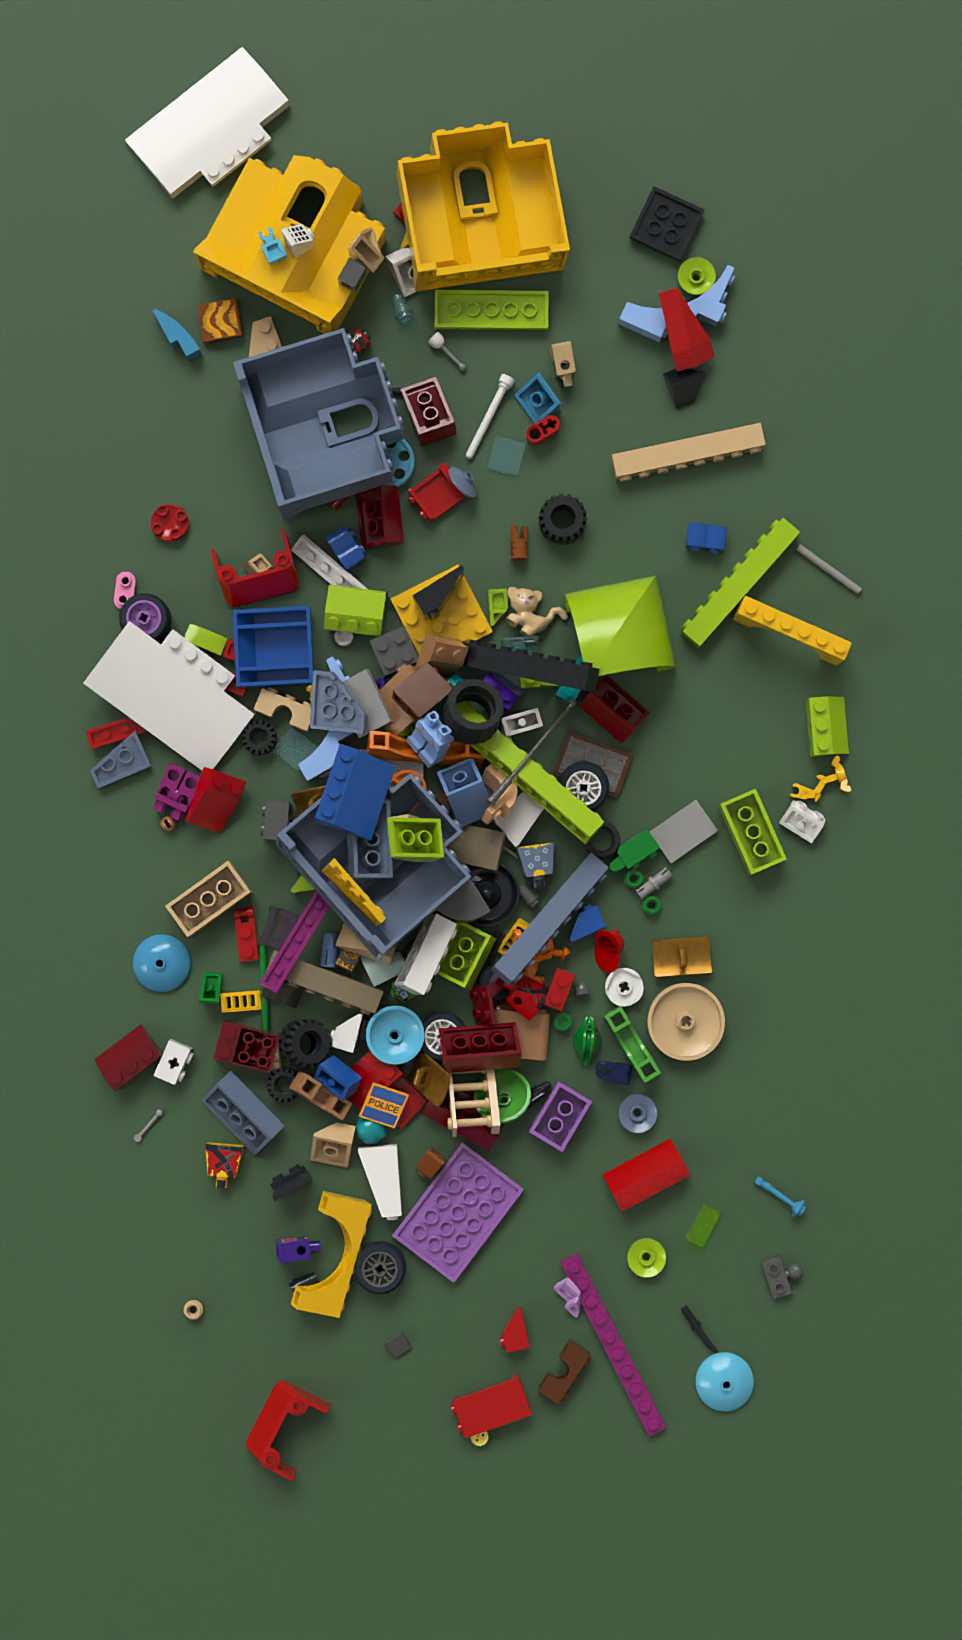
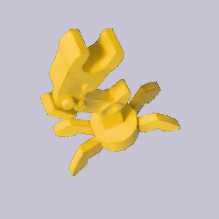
M838 755L835 756L831 762V765L835 768V774L826 777L817 775L816 777L820 782L814 790L795 783L793 787H797L799 792L798 794L790 793V796L805 800L807 798H815V801H818L821 797L820 792L825 784L835 780L839 781L840 790L850 792L851 788L847 786L848 781L845 771L839 763L840 757Z

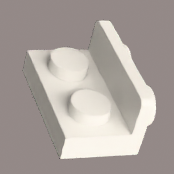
M793 799L789 808L780 819L779 824L812 843L823 828L825 818H823L824 816L820 812H813L807 808V805L802 801Z

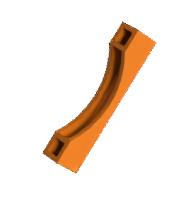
M370 731L367 739V754L378 759L424 763L418 756L419 752L416 753L406 742L405 738L390 732ZM454 741L450 742L444 759L437 764L455 765L473 758L476 767L481 768L485 757L470 746V744Z

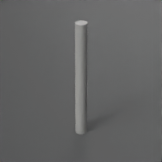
M801 544L796 549V551L856 594H859L862 590L860 586Z

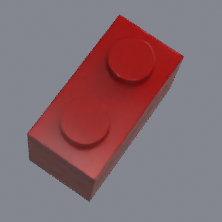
M556 968L543 1004L562 1011L575 975Z

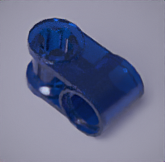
M599 1061L595 1065V1073L601 1079L630 1085L632 1065L609 1061ZM604 1065H606V1068L609 1069V1071L605 1072L604 1075H602V1072L599 1070L600 1068H603Z

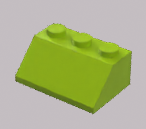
M329 585L324 629L381 636L384 623L386 592Z
M844 697L808 698L806 700L810 757L849 754Z

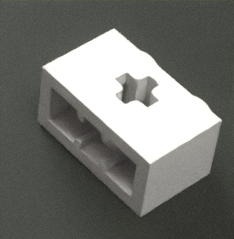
M170 1039L154 1076L174 1085L178 1081L182 1082L186 1071H183L186 1063L190 1064L194 1055L191 1053L193 1048ZM177 1058L179 1065L172 1067L173 1063L171 1060Z

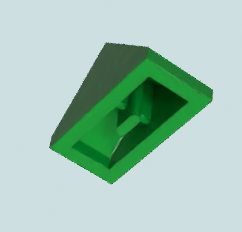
M203 973L199 1003H221L220 994L222 993L223 973Z

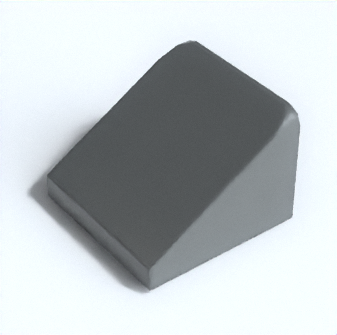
M402 1331L385 1341V1345L395 1358L412 1348Z

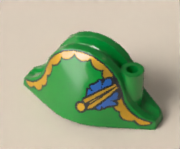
M586 1016L573 1036V1047L581 1066L588 1067L601 1046V1036L593 1016Z

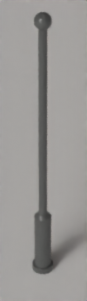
M575 700L569 701L568 707L509 777H506L494 793L486 799L491 806L496 804V801L512 783L515 775L568 711L576 706Z

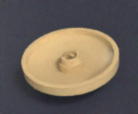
M678 983L665 988L654 998L648 1011L647 1027L653 1043L660 1051L671 1058L689 1061L702 1058L715 1049L724 1033L725 1016L719 1000L708 989L697 984Z

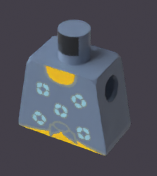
M554 843L516 847L515 852L523 877H533L534 888L545 887L544 875L553 873Z

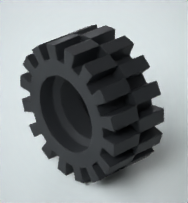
M255 720L252 723H248L246 728L244 727L241 736L242 743L250 753L262 756L274 749L277 743V735L275 729L268 722ZM256 731L266 733L267 740L264 744L256 745L253 743L252 736Z
M287 1067L274 1070L266 1082L269 1096L271 1095L273 1100H277L280 1103L294 1100L299 1094L291 1089L288 1092H281L277 1088V1081L282 1077H286L292 1083L298 1072Z

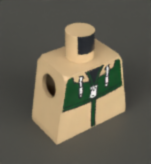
M571 341L552 344L549 350L555 378L560 377L562 388L573 386L571 375L575 374L576 369ZM561 363L567 365V370L561 368Z

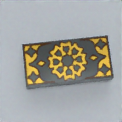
M342 949L334 966L352 974L361 955Z

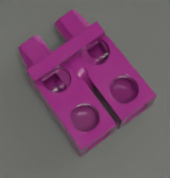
M169 763L154 797L157 799L154 810L164 814L167 806L170 805L174 807L170 817L180 821L185 813H188L200 776Z

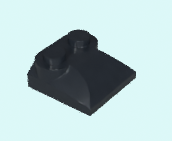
M296 1164L288 1169V1174L283 1176L280 1173L272 1178L273 1182L270 1186L273 1189L274 1201L311 1180L312 1177L304 1165Z

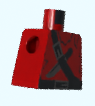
M522 975L516 983L514 981L509 985L505 981L502 983V986L510 991L506 999L507 1002L530 1022L541 1010L549 988L526 975Z

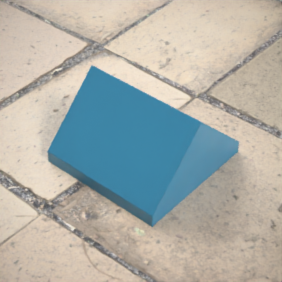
M539 372L514 395L534 424L549 415L555 414L561 407V402Z

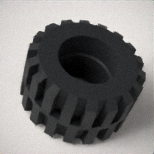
M562 493L559 496H551V499H547L545 504L542 505L538 522L541 533H544V537L546 539L549 538L550 542H557L558 545L566 543L567 545L571 541L575 542L583 534L587 522L586 509L584 510L583 503L578 502V498H572L570 494L563 496ZM558 510L569 511L574 517V523L567 529H559L551 521L552 514Z
M303 1019L295 1020L287 1024L288 1028H283L282 1032L284 1034L279 1036L281 1043L278 1044V1047L282 1048L280 1054L285 1056L283 1060L290 1062V1066L314 1068L327 1060L325 1056H329L331 1053L328 1050L332 1048V1044H329V1040H332L331 1035L328 1036L327 1034L329 1032L328 1028H323V1023H318V1020ZM303 1033H306L311 1040V1048L306 1055L299 1046Z

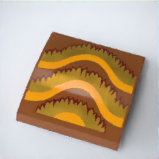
M238 299L214 301L197 306L203 343L209 344L223 339L228 341L243 336Z

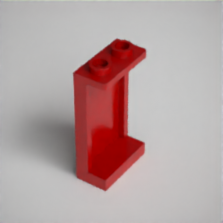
M519 1374L511 1376L509 1380L459 1398L455 1396L452 1400L453 1403L450 1404L453 1415H457L459 1422H457L460 1434L464 1433L465 1439L532 1415Z

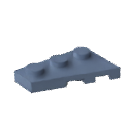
M136 730L90 770L97 788L151 766Z

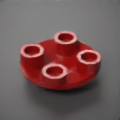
M168 504L158 506L151 517L150 524L157 538L166 542H173L185 535L188 530L189 520L182 508Z

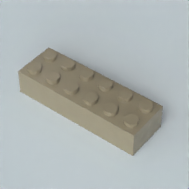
M274 950L268 968L278 954V950ZM300 958L297 959L285 979L288 981L287 985L295 988L303 986L308 993L316 995L319 992L324 994V999L332 1002L336 1001V999L343 1001V1006L351 1009L354 1006L361 1008L360 1012L370 1016L378 1011L385 990Z

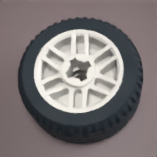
M579 761L571 764L563 771L559 783L563 787L570 789L577 799L585 802L591 811L602 806L609 793V780L606 773L593 762ZM586 784L587 789H581L580 785Z
M448 1011L433 1012L425 1017L422 1021L424 1042L420 1049L421 1052L430 1056L434 1061L441 1062L439 1028L465 1026L461 1018Z

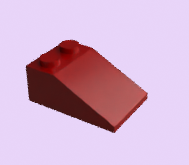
M204 767L185 822L220 833L240 801L246 781Z
M369 1051L351 1067L353 1071L362 1077V1081L357 1092L349 1098L361 1111L373 1082L390 1087L403 1077L405 1073L398 1064L384 1063Z

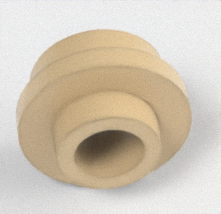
M190 1300L184 1306V1314L188 1319L196 1320L203 1313V1306L197 1300ZM192 1306H195L197 1308V1312H191L190 1308Z

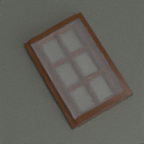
M568 731L552 775L561 777L563 771L568 766L579 761L593 762L600 766L608 777V795L617 798L633 755Z

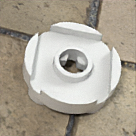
M616 969L606 979L605 993L609 1000L618 1006L632 1005L643 994L642 979L632 969ZM624 982H627V983H628L627 986L629 987V990H628V991L625 990L624 992H621V991H620L621 988L619 987V984H620V983L623 984Z

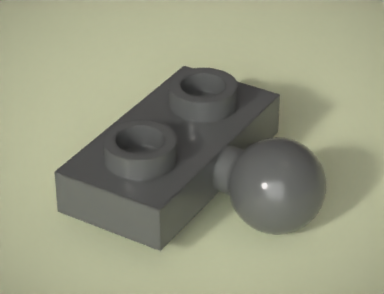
M780 1255L761 1260L773 1299L792 1294L788 1278H801L803 1275L802 1267L799 1264H791L788 1270H785Z

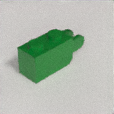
M648 829L618 847L616 852L618 857L608 865L610 871L617 872L623 867L626 869L631 867L634 870L642 865V859L646 857L651 859L658 854L656 850L660 847Z

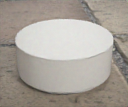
M335 631L334 639L340 646L350 645L354 638L353 633Z

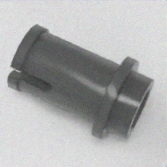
M526 884L519 888L520 896L527 903L526 906L533 908L539 902L538 895L535 896Z

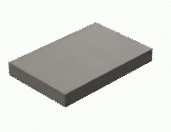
M365 669L342 682L367 713L366 733H357L359 738L368 735L370 731H376L393 722L369 669Z
M694 800L655 827L650 833L671 864L718 830L698 801Z

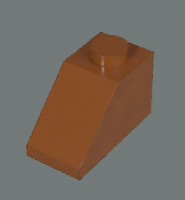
M429 1147L417 1162L415 1167L418 1169L416 1172L424 1178L428 1176L431 1179L445 1163V1158L432 1147Z

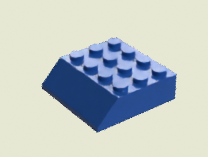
M310 606L233 610L236 687L268 688L312 685L314 653Z

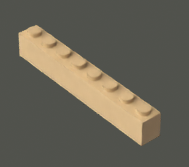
M761 423L612 454L611 463L615 481L626 482L632 480L631 477L639 476V478H645L650 476V473L657 472L658 474L669 472V469L672 468L682 470L691 464L701 466L706 464V461L713 460V462H719L728 456L738 458L747 452L757 454L761 452V449L766 444Z

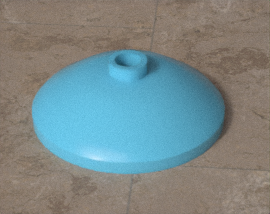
M388 1006L376 1012L370 1019L366 1029V1042L371 1053L380 1061L388 1064H402L410 1061L419 1053L424 1042V1028L419 1017L410 1009L402 1006ZM392 1032L398 1033L397 1039L391 1038Z
M719 1352L707 1357L701 1363L696 1373L695 1384L700 1398L707 1406L717 1411L727 1412L740 1408L748 1401L753 1391L754 1378L749 1365L740 1356L730 1352ZM726 1381L730 1383L727 1388L723 1387V1383Z

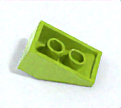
M387 818L391 858L412 862H434L444 858L440 819Z

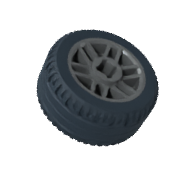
M386 1241L372 1242L366 1245L357 1256L354 1267L355 1276L361 1287L370 1293L378 1295L390 1293L404 1279L406 1271L405 1258L400 1249L392 1243ZM379 1264H381L383 1267L381 1271H379L377 1268Z

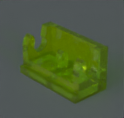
M703 1204L686 1239L703 1248L721 1212Z

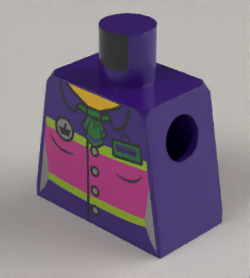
M307 1236L275 1239L279 1263L311 1259L310 1253L321 1252L320 1240L309 1241ZM299 1246H303L301 1251H297Z

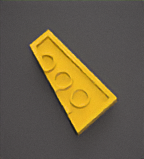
M335 858L321 870L376 927L386 919L383 910L370 900L369 896L363 892Z

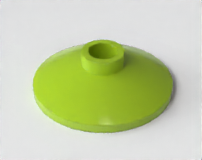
M701 257L687 259L682 263L678 271V282L681 288L692 295L704 294L714 285L716 278L713 265ZM696 275L699 277V280L694 281L692 277Z
M642 1238L635 1241L629 1248L627 1261L631 1270L638 1276L653 1277L664 1268L666 1253L658 1241L651 1238ZM648 1253L650 1255L649 1259L644 1260L643 1254Z

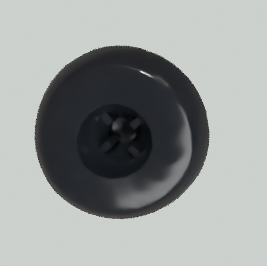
M502 863L499 864L498 871L469 864L466 865L471 871L472 882L490 909L488 915L470 923L481 927H491L506 921L517 908L520 897L519 884L514 873Z

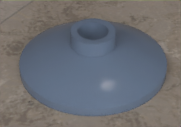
M454 466L451 467L448 473L456 488L468 498H475L477 490L473 482L474 477L469 472H464Z
M630 1095L623 1100L619 1107V1120L624 1128L630 1132H646L656 1122L657 1108L654 1102L645 1095ZM636 1109H639L641 1111V1114L638 1117L634 1116V1111Z

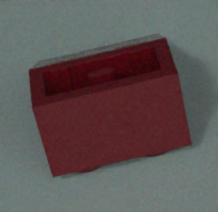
M224 1020L213 1059L270 1073L280 1035Z

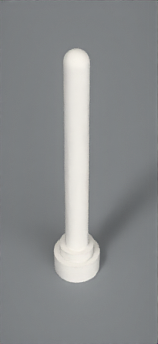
M501 374L498 380L500 382L498 386L500 387L466 453L467 459L473 458L506 390L512 388L515 382L512 377Z

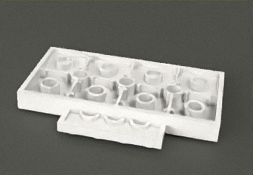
M241 47L125 139V142L173 199L202 175L214 187L271 142V137L263 127L287 109L290 104L289 100L246 50Z
M129 621L83 682V684L200 770H203L204 767L214 769L254 716V713L224 692L235 675L173 629L163 643L160 644Z

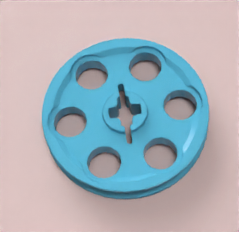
M404 438L396 442L395 447H387L389 456L387 459H391L394 473L397 470H402L405 476L402 479H396L393 475L391 476L392 483L386 485L400 487L408 481L413 473L414 454ZM401 452L409 453L410 457L407 461L399 459Z

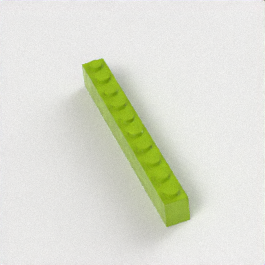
M467 701L456 704L459 714L466 720L475 723L487 721L481 713L471 708ZM498 728L492 738L486 740V742L478 743L477 745L470 744L506 777H509L528 755L524 750H520L510 738L505 737ZM531 758L512 779L513 783L585 845L602 827L604 821L599 814L591 811L585 802L577 799L570 789L563 787L553 775H549L538 762H534Z

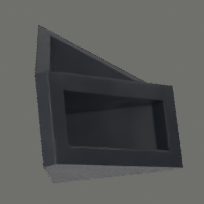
M673 369L663 373L676 409L694 403L707 372L693 369L681 371Z

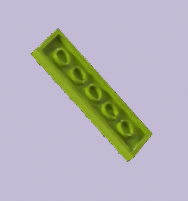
M435 290V329L548 330L549 291Z

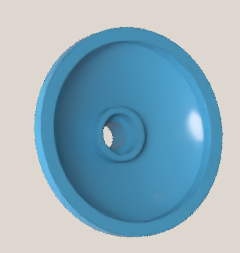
M166 934L154 935L145 939L136 949L133 958V969L139 982L146 988L156 992H167L179 987L188 977L191 968V958L186 946L179 939ZM158 960L163 961L162 967L157 966Z

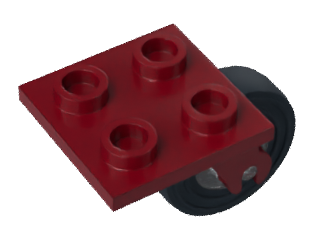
M495 965L483 970L479 978V984L473 985L469 993L473 1003L472 1016L476 1024H496L492 999H503L510 992L502 986L503 980L491 970Z

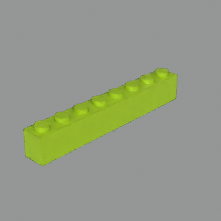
M782 518L780 521L776 519L769 527L771 529L770 533L767 536L763 534L758 539L757 543L759 545L755 550L750 548L744 555L746 560L742 564L738 562L731 570L734 572L730 578L726 576L720 582L721 588L718 592L713 590L706 598L709 602L705 606L701 604L694 612L696 614L695 618L692 621L688 619L683 624L682 628L684 630L681 634L696 648L703 644L798 536L800 531L785 518Z

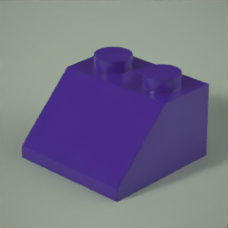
M490 671L483 680L492 684L500 692L504 700L505 709L503 717H505L524 693V690L501 673Z

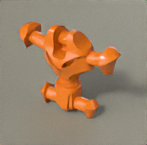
M520 929L513 930V940L511 943H514L522 934ZM550 938L545 942L548 946L541 954L537 952L534 955L535 961L529 968L524 967L521 971L523 975L532 978L540 984H544L545 980L544 976L539 977L535 975L538 971V963L545 959H551L552 956L560 957V960L563 962L564 958L570 954L566 946L562 947L561 950L554 949L553 940Z

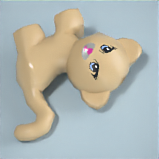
M509 587L507 591L508 598L510 599L511 607L517 614H510L506 621L512 627L517 625L523 626L519 632L526 639H530L533 635L544 631L553 621L556 614L560 615L562 620L568 619L567 612L561 607L551 608L546 617L533 614L537 604L542 599V592Z

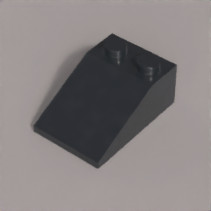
M462 565L412 595L413 602L425 621L428 619L432 621L440 616V612L464 576Z

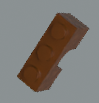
M569 1339L559 1354L560 1359L568 1364L567 1372L562 1376H556L548 1371L538 1386V1391L556 1404L567 1398L570 1385L576 1384L580 1377L578 1373L582 1367L585 1369L591 1361L589 1358L590 1352L572 1339Z

